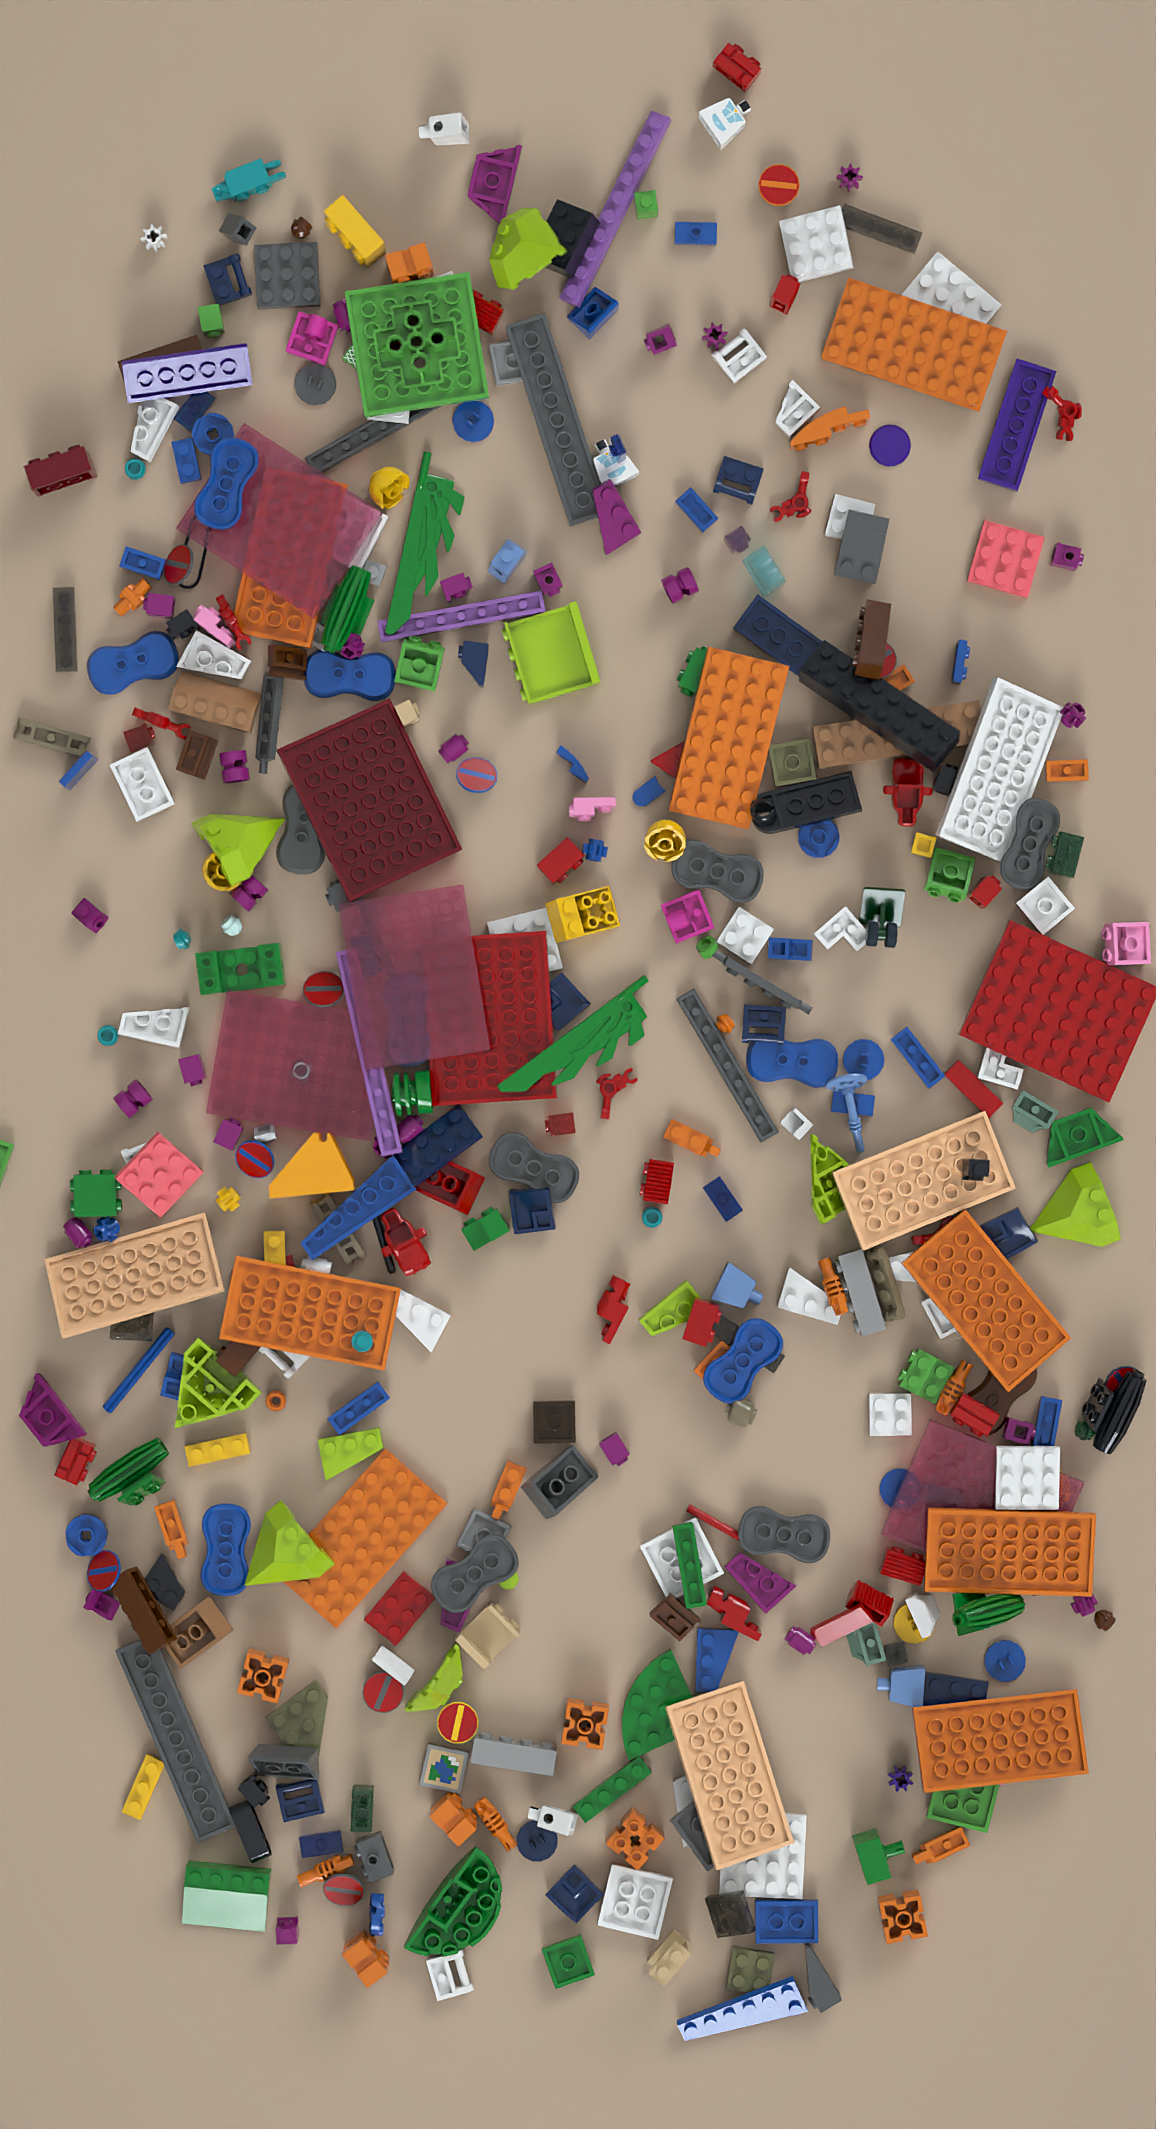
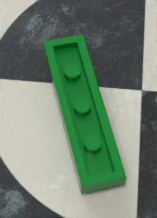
M693 1522L672 1525L686 1609L707 1606Z
M638 1756L573 1804V1808L586 1823L650 1775L652 1771L644 1760Z

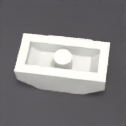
M912 1593L905 1601L922 1638H925L933 1632L935 1623L941 1613L932 1595Z

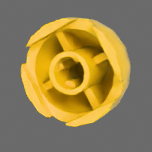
M391 466L375 471L371 475L369 482L371 499L382 509H384L383 507L391 509L396 506L404 497L400 495L404 488L406 490L409 488V476Z
M662 819L656 821L648 828L645 834L644 848L651 858L658 860V858L664 859V862L677 860L683 855L686 847V835L679 824L672 820Z
M214 852L209 853L203 860L201 867L202 876L211 888L219 891H230L240 884L238 883L233 886L229 884L221 871L220 861Z

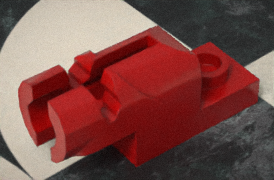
M612 1275L608 1283L615 1291L604 1290L597 1304V1315L611 1321L610 1325L605 1324L601 1335H603L602 1341L608 1344L611 1343L629 1309V1306L622 1303V1301H625L631 1284L615 1275Z
M713 1586L706 1602L708 1606L719 1614L723 1613L720 1622L759 1641L762 1635L761 1631L758 1630L759 1626L750 1621L747 1624L744 1623L751 1610L747 1602L731 1593L722 1599L724 1591Z

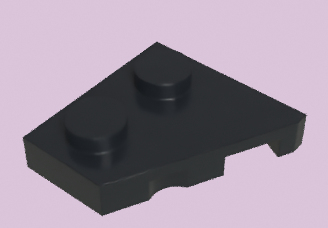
M161 1553L145 1577V1581L155 1599L174 1611L186 1591L177 1580V1576L167 1563L166 1557Z

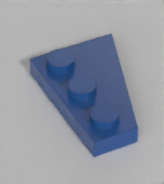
M697 1628L696 1692H710L718 1689L738 1636V1631L734 1629Z

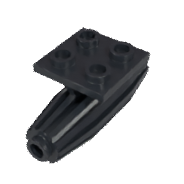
M1133 1369L1132 1372L1127 1371L1113 1392L1103 1379L1100 1378L1092 1386L1091 1395L1088 1401L1084 1403L1081 1415L1092 1431L1096 1432L1093 1447L1099 1451L1112 1454L1127 1433L1140 1406L1147 1382L1144 1378L1145 1374L1136 1369Z

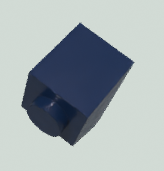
M464 641L463 646L459 645L458 658H461L462 665L479 687L484 688L489 644Z

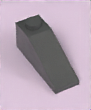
M805 1943L808 1990L810 1994L808 2000L814 2009L818 2008L820 2013L842 2001V1998L810 1943Z

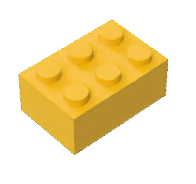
M341 195L324 210L326 227L332 234H338L339 241L346 250L349 248L352 250L353 258L360 266L364 264L369 268L386 253L384 241L344 195Z

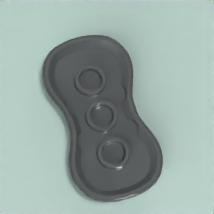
M291 785L285 791L282 799L286 824L283 836L277 846L276 856L279 865L284 870L295 874H311L322 866L325 859V851L293 785Z
M1030 798L1024 801L1017 811L1015 838L1000 863L1001 876L1012 887L1029 890L1036 887L1043 877L1045 851L1060 826L1059 811L1052 803L1040 798Z
M700 840L686 841L683 855L677 860L672 861V875L677 883L683 887L714 889L734 902L745 903L753 900L762 886L764 871L761 863L756 858L747 854H723Z
M510 1132L503 1134L495 1142L490 1152L489 1166L497 1177L507 1181L524 1183L532 1189L550 1188L552 1203L565 1202L577 1187L579 1169L570 1158L545 1153L536 1148L527 1137L520 1133Z
M756 1506L748 1509L742 1516L738 1537L742 1548L751 1554L784 1553L803 1563H815L820 1561L827 1553L830 1543V1529L827 1522L817 1515L806 1514L788 1517L768 1507Z
M492 1534L482 1537L464 1559L457 1563L446 1565L434 1574L431 1580V1590L435 1599L449 1612L460 1613L466 1611L475 1603L483 1590L491 1585L504 1582L514 1575L519 1563L517 1553L512 1545L500 1535Z

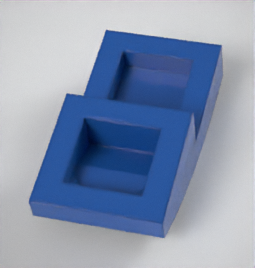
M560 745L556 754L572 764L569 773L587 784L589 778L580 762Z
M769 937L768 958L812 961L813 940Z
M171 1353L160 1396L178 1400L184 1355Z

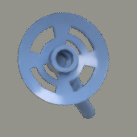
M846 1074L827 1081L826 1088L831 1091L842 1092L845 1095L849 1114V1129L853 1133L856 1152L861 1153L865 1150L861 1135L862 1126L860 1117L857 1116L853 1093H855V1089L866 1084L868 1080L867 1076L863 1074Z

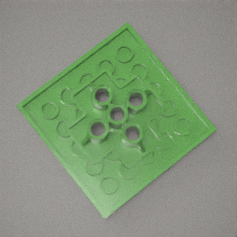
M469 272L345 291L365 418L489 398ZM410 318H417L419 323L416 326H410L408 320ZM435 335L443 337V341L440 344L432 342V338ZM419 338L422 340V345L413 347L411 345L412 340ZM393 342L402 344L401 348L397 351L392 350L390 346ZM423 359L426 364L423 368H417L414 366L415 361Z

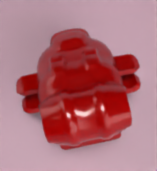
M901 757L894 759L892 786L885 785L883 787V793L891 795L893 808L898 815V824L904 827H911L916 824V814L922 807L923 797L931 796L933 791L931 787H924L923 765L913 758L906 759Z
M395 1208L385 1211L381 1215V1220L385 1225L384 1237L387 1246L381 1249L384 1257L393 1254L405 1276L415 1275L418 1271L426 1269L431 1264V1261L420 1240L427 1236L426 1230L423 1227L415 1230L413 1225L408 1220L402 1218L399 1211Z

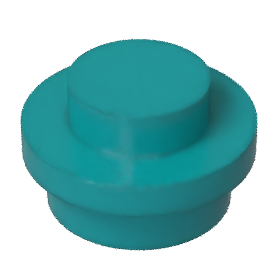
M130 459L125 465V473L131 479H140L146 472V466L140 459Z
M178 929L177 933L173 934L176 946L179 949L189 948L191 943L189 933L183 929Z
M105 1025L99 1029L97 1037L102 1045L112 1046L117 1042L119 1035L115 1027Z
M648 1207L643 1211L642 1221L647 1227L654 1228L662 1222L663 1216L658 1208Z
M359 1331L352 1337V1346L359 1352L368 1351L373 1344L372 1336L366 1331Z

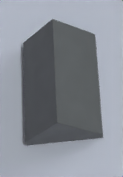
M258 1744L249 1754L248 1760L259 1776L319 1780L318 1748Z

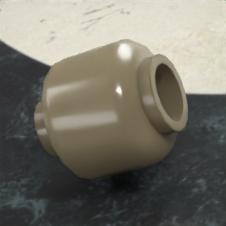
M747 1399L727 1404L725 1413H728V1421L741 1427H746L748 1424L752 1425L757 1412L754 1402Z

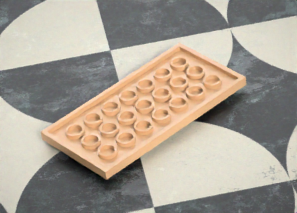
M986 1111L979 1112L831 1172L863 1251L1016 1189ZM963 1159L990 1160L989 1177H984L983 1181L962 1180Z
M205 1212L122 1236L111 1242L105 1241L44 1259L63 1339L225 1291Z
M739 1681L665 1706L715 1870L793 1844V1837L744 1681Z

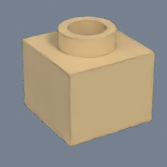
M410 700L394 706L404 727L419 721L417 715L421 713L416 703L411 704Z

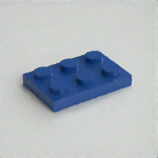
M818 1899L755 1900V1943H818Z

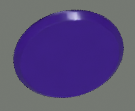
M896 425L879 427L872 434L869 442V450L876 462L884 466L901 464L908 457L911 449L908 434Z

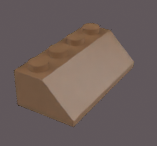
M181 671L173 689L168 710L251 734L262 693Z

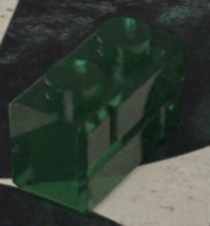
M1059 831L1057 835H1053L1050 847H1053L1052 856L1048 855L1045 867L1048 868L1047 873L1070 879L1074 878L1084 837Z
M353 1785L351 1832H372L373 1785Z

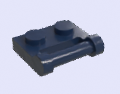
M233 254L227 258L203 265L215 302L219 306L252 295L251 288L247 285L240 264L241 258L239 254ZM232 265L240 288L238 292H234L227 266Z
M724 456L713 492L718 494L721 492L746 500V503L752 505L764 469ZM723 479L751 488L750 493L722 484Z
M744 1005L742 1043L757 1041L775 1042L778 1045H784L786 1007ZM749 1027L778 1029V1034L749 1033Z
M307 1779L286 1785L282 1783L276 1785L284 1822L325 1813L318 1780ZM312 1787L313 1793L288 1799L285 1798V1793Z

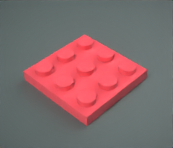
M984 520L967 582L1028 598L1045 537Z
M157 1131L115 1175V1179L161 1218L204 1172Z

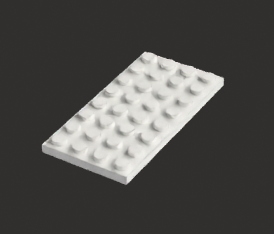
M994 677L935 835L1001 863L1002 857L1015 838L1017 811L1024 801L1032 797L1062 714L1059 712L1064 707L1003 679Z

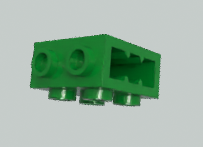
M701 646V648L696 647L694 652L690 650L685 660L689 664L686 670L681 669L676 681L680 682L678 685L681 688L680 692L689 697H692V695L696 696L707 648Z
M79 1170V1174L73 1175V1179H70V1191L74 1192V1200L70 1202L71 1213L74 1212V1217L119 1215V1211H122V1199L118 1198V1190H122V1184L115 1179L117 1173L112 1174V1170H100V1174H91V1170Z

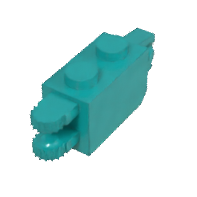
M262 158L227 171L224 176L225 181L211 188L215 200L219 202L233 199V202H243L249 199V196L252 194L266 193L273 183L286 178L285 172H279L268 176L267 173L281 166V161L274 160L264 164Z

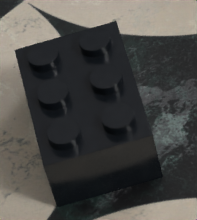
M557 199L547 219V223L559 239V244L567 252L561 256L557 254L552 258V262L544 268L573 279L600 222L593 213Z

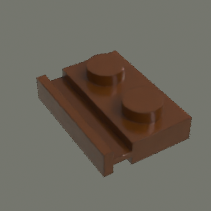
M269 645L268 667H270V672L268 676L300 681L306 680L307 650Z
M189 730L175 770L205 780L219 741Z
M671 1592L666 1599H663L649 1613L653 1620L679 1642L694 1628L696 1623L701 1621L699 1616L692 1610L686 1609V1605Z

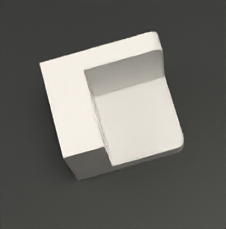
M793 1108L780 1122L797 1140H800L813 1126L796 1108Z

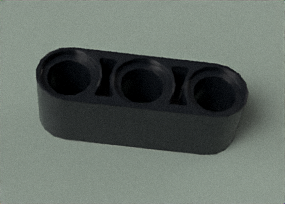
M248 1800L231 1806V1816L250 1862L254 1863L272 1856L271 1848L254 1807Z

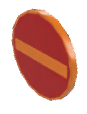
M783 164L772 165L766 168L760 175L758 182L759 193L768 204L785 206L791 203L798 195L800 188L799 178L796 172L789 166Z

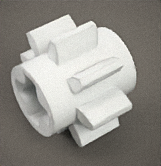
M151 224L150 229H143L145 237H142L141 241L144 243L148 242L145 246L147 250L152 247L155 252H158L159 247H166L163 240L168 237L166 234H161L163 231L161 226L156 229ZM152 235L157 236L155 242H152L151 240L153 238Z

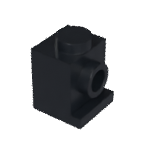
M187 609L166 622L169 627L166 631L172 640L188 637L193 633L191 630L194 628L197 631L200 630V627Z
M951 764L942 765L939 768L932 790L949 797L957 778L958 767Z
M963 1159L962 1180L983 1181L984 1177H989L990 1160Z
M256 1771L238 1787V1790L254 1808L258 1804L260 1806L264 1805L270 1799L269 1792L267 1791L268 1787L261 1779H256L258 1775Z

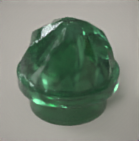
M1086 1420L1078 1421L1075 1426V1436L1083 1441L1091 1440L1096 1432L1092 1431Z

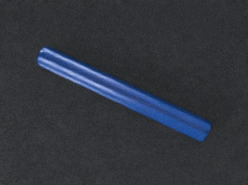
M168 1327L163 1330L103 1405L104 1410L109 1413L114 1411L175 1335L173 1330Z

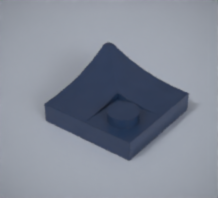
M563 972L550 982L552 1022L557 1031H560L591 1003Z
M550 1188L509 1190L514 1235L556 1229Z
M1019 1207L980 1226L1006 1259L1013 1257L1038 1242Z
M574 1864L545 1895L572 1921L578 1923L604 1893Z

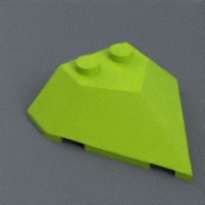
M521 208L501 219L489 257L497 287L500 289L514 290L519 286L521 280L531 278L552 262V258L557 254L561 256L567 252L559 244V239L547 221L543 220L541 212L537 208Z
M208 814L191 822L200 839H206L220 861L222 873L229 884L233 886L251 877L254 872L253 869L258 861L262 859L273 841L278 828L284 823L285 818Z
M811 1134L812 1188L810 1205L819 1224L822 1225L835 1218L836 1214L845 1210L831 1172L846 1167L849 1164L831 1148L818 1142L819 1138Z
M1091 1162L1075 1167L1068 1172L1064 1181L1054 1192L1039 1217L1030 1227L1032 1232L1100 1247L1121 1240L1116 1217L1103 1184Z
M198 1337L184 1353L175 1428L248 1409L262 1392L242 1371L234 1378L215 1362L218 1359L215 1356L218 1350Z
M280 1500L264 1515L244 1586L318 1578L330 1569L335 1562L323 1548H319L294 1519L295 1515Z
M457 1642L445 1654L442 1665L421 1691L417 1690L404 1707L406 1712L437 1709L440 1705L444 1706L451 1697L450 1694L453 1689L456 1690L463 1682L461 1649Z

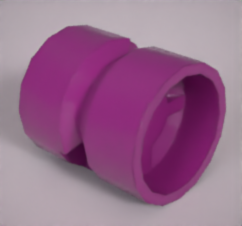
M688 567L677 571L676 576L671 574L661 579L665 592L672 604L682 600L683 595L690 596L699 592L697 583Z
M246 750L229 751L219 754L220 765L224 767L222 771L223 783H237L250 780L249 768L245 767V764L248 762Z
M253 875L242 881L241 886L238 885L229 893L248 912L257 904L256 899H261L269 891Z
M137 1079L127 1086V1091L122 1090L113 1097L119 1108L129 1118H132L139 1112L140 1106L145 1107L153 1101L149 1092Z

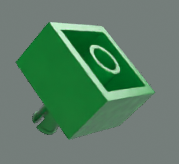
M876 1828L852 1835L867 1885L892 1878L887 1861L890 1857L906 1853L902 1840L886 1846L881 1845Z

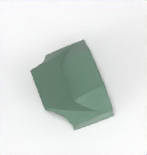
M1021 1090L1012 1106L1014 1112L1013 1122L1031 1133L1040 1129H1049L1059 1112L1024 1090Z
M871 1622L846 1635L852 1657L862 1660L866 1666L886 1661L876 1623Z

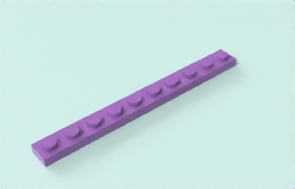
M654 111L650 112L598 218L600 224L573 279H568L559 297L561 301L580 308L634 198V193L637 192L671 123L669 117Z
M353 948L336 952V957L381 1156L401 1153L402 1148L357 950Z

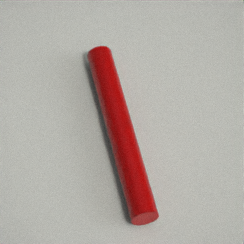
M689 1504L686 1512L739 1541L737 1530Z

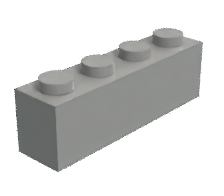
M859 1248L837 1255L838 1260L835 1261L837 1272H842L844 1278L841 1283L844 1293L848 1292L850 1298L847 1301L850 1313L854 1312L856 1318L853 1321L856 1333L860 1332V1335L863 1337L886 1330L863 1250Z
M479 1732V1735L475 1734L470 1763L553 1776L557 1755V1747H553L554 1744L549 1742H541V1745L534 1744L529 1739L515 1741L512 1740V1737L504 1735L496 1738L491 1737L492 1734L486 1732Z

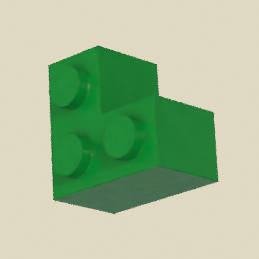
M491 1206L481 1212L482 1217L475 1220L473 1217L463 1223L465 1227L461 1230L473 1251L510 1231L498 1207L493 1210Z

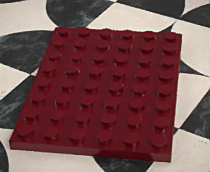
M387 699L276 750L349 902L462 850L391 699Z

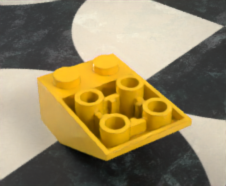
M609 886L545 903L556 943L620 926Z

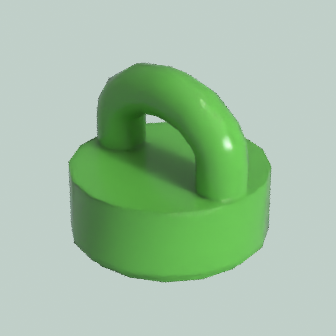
M706 936L698 941L696 949L702 958L708 959L718 950V944L714 937Z

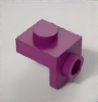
M83 898L71 912L76 919L94 933H97L109 919L107 915L86 898Z
M92 1589L86 1596L83 1608L92 1610L105 1619L112 1621L120 1606V1602L105 1591L101 1592Z

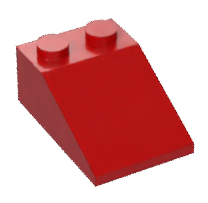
M450 1161L418 1186H415L417 1189L415 1191L468 1215L486 1177Z

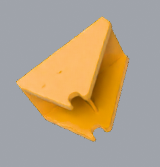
M315 1132L268 1186L269 1197L280 1198L356 1189L354 1176L332 1132L327 1133L326 1141L322 1139L320 1132Z

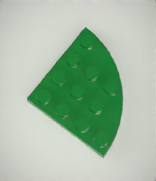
M671 1649L660 1654L644 1668L633 1682L627 1694L622 1714V1736L629 1760L674 1741L665 1706L692 1698Z

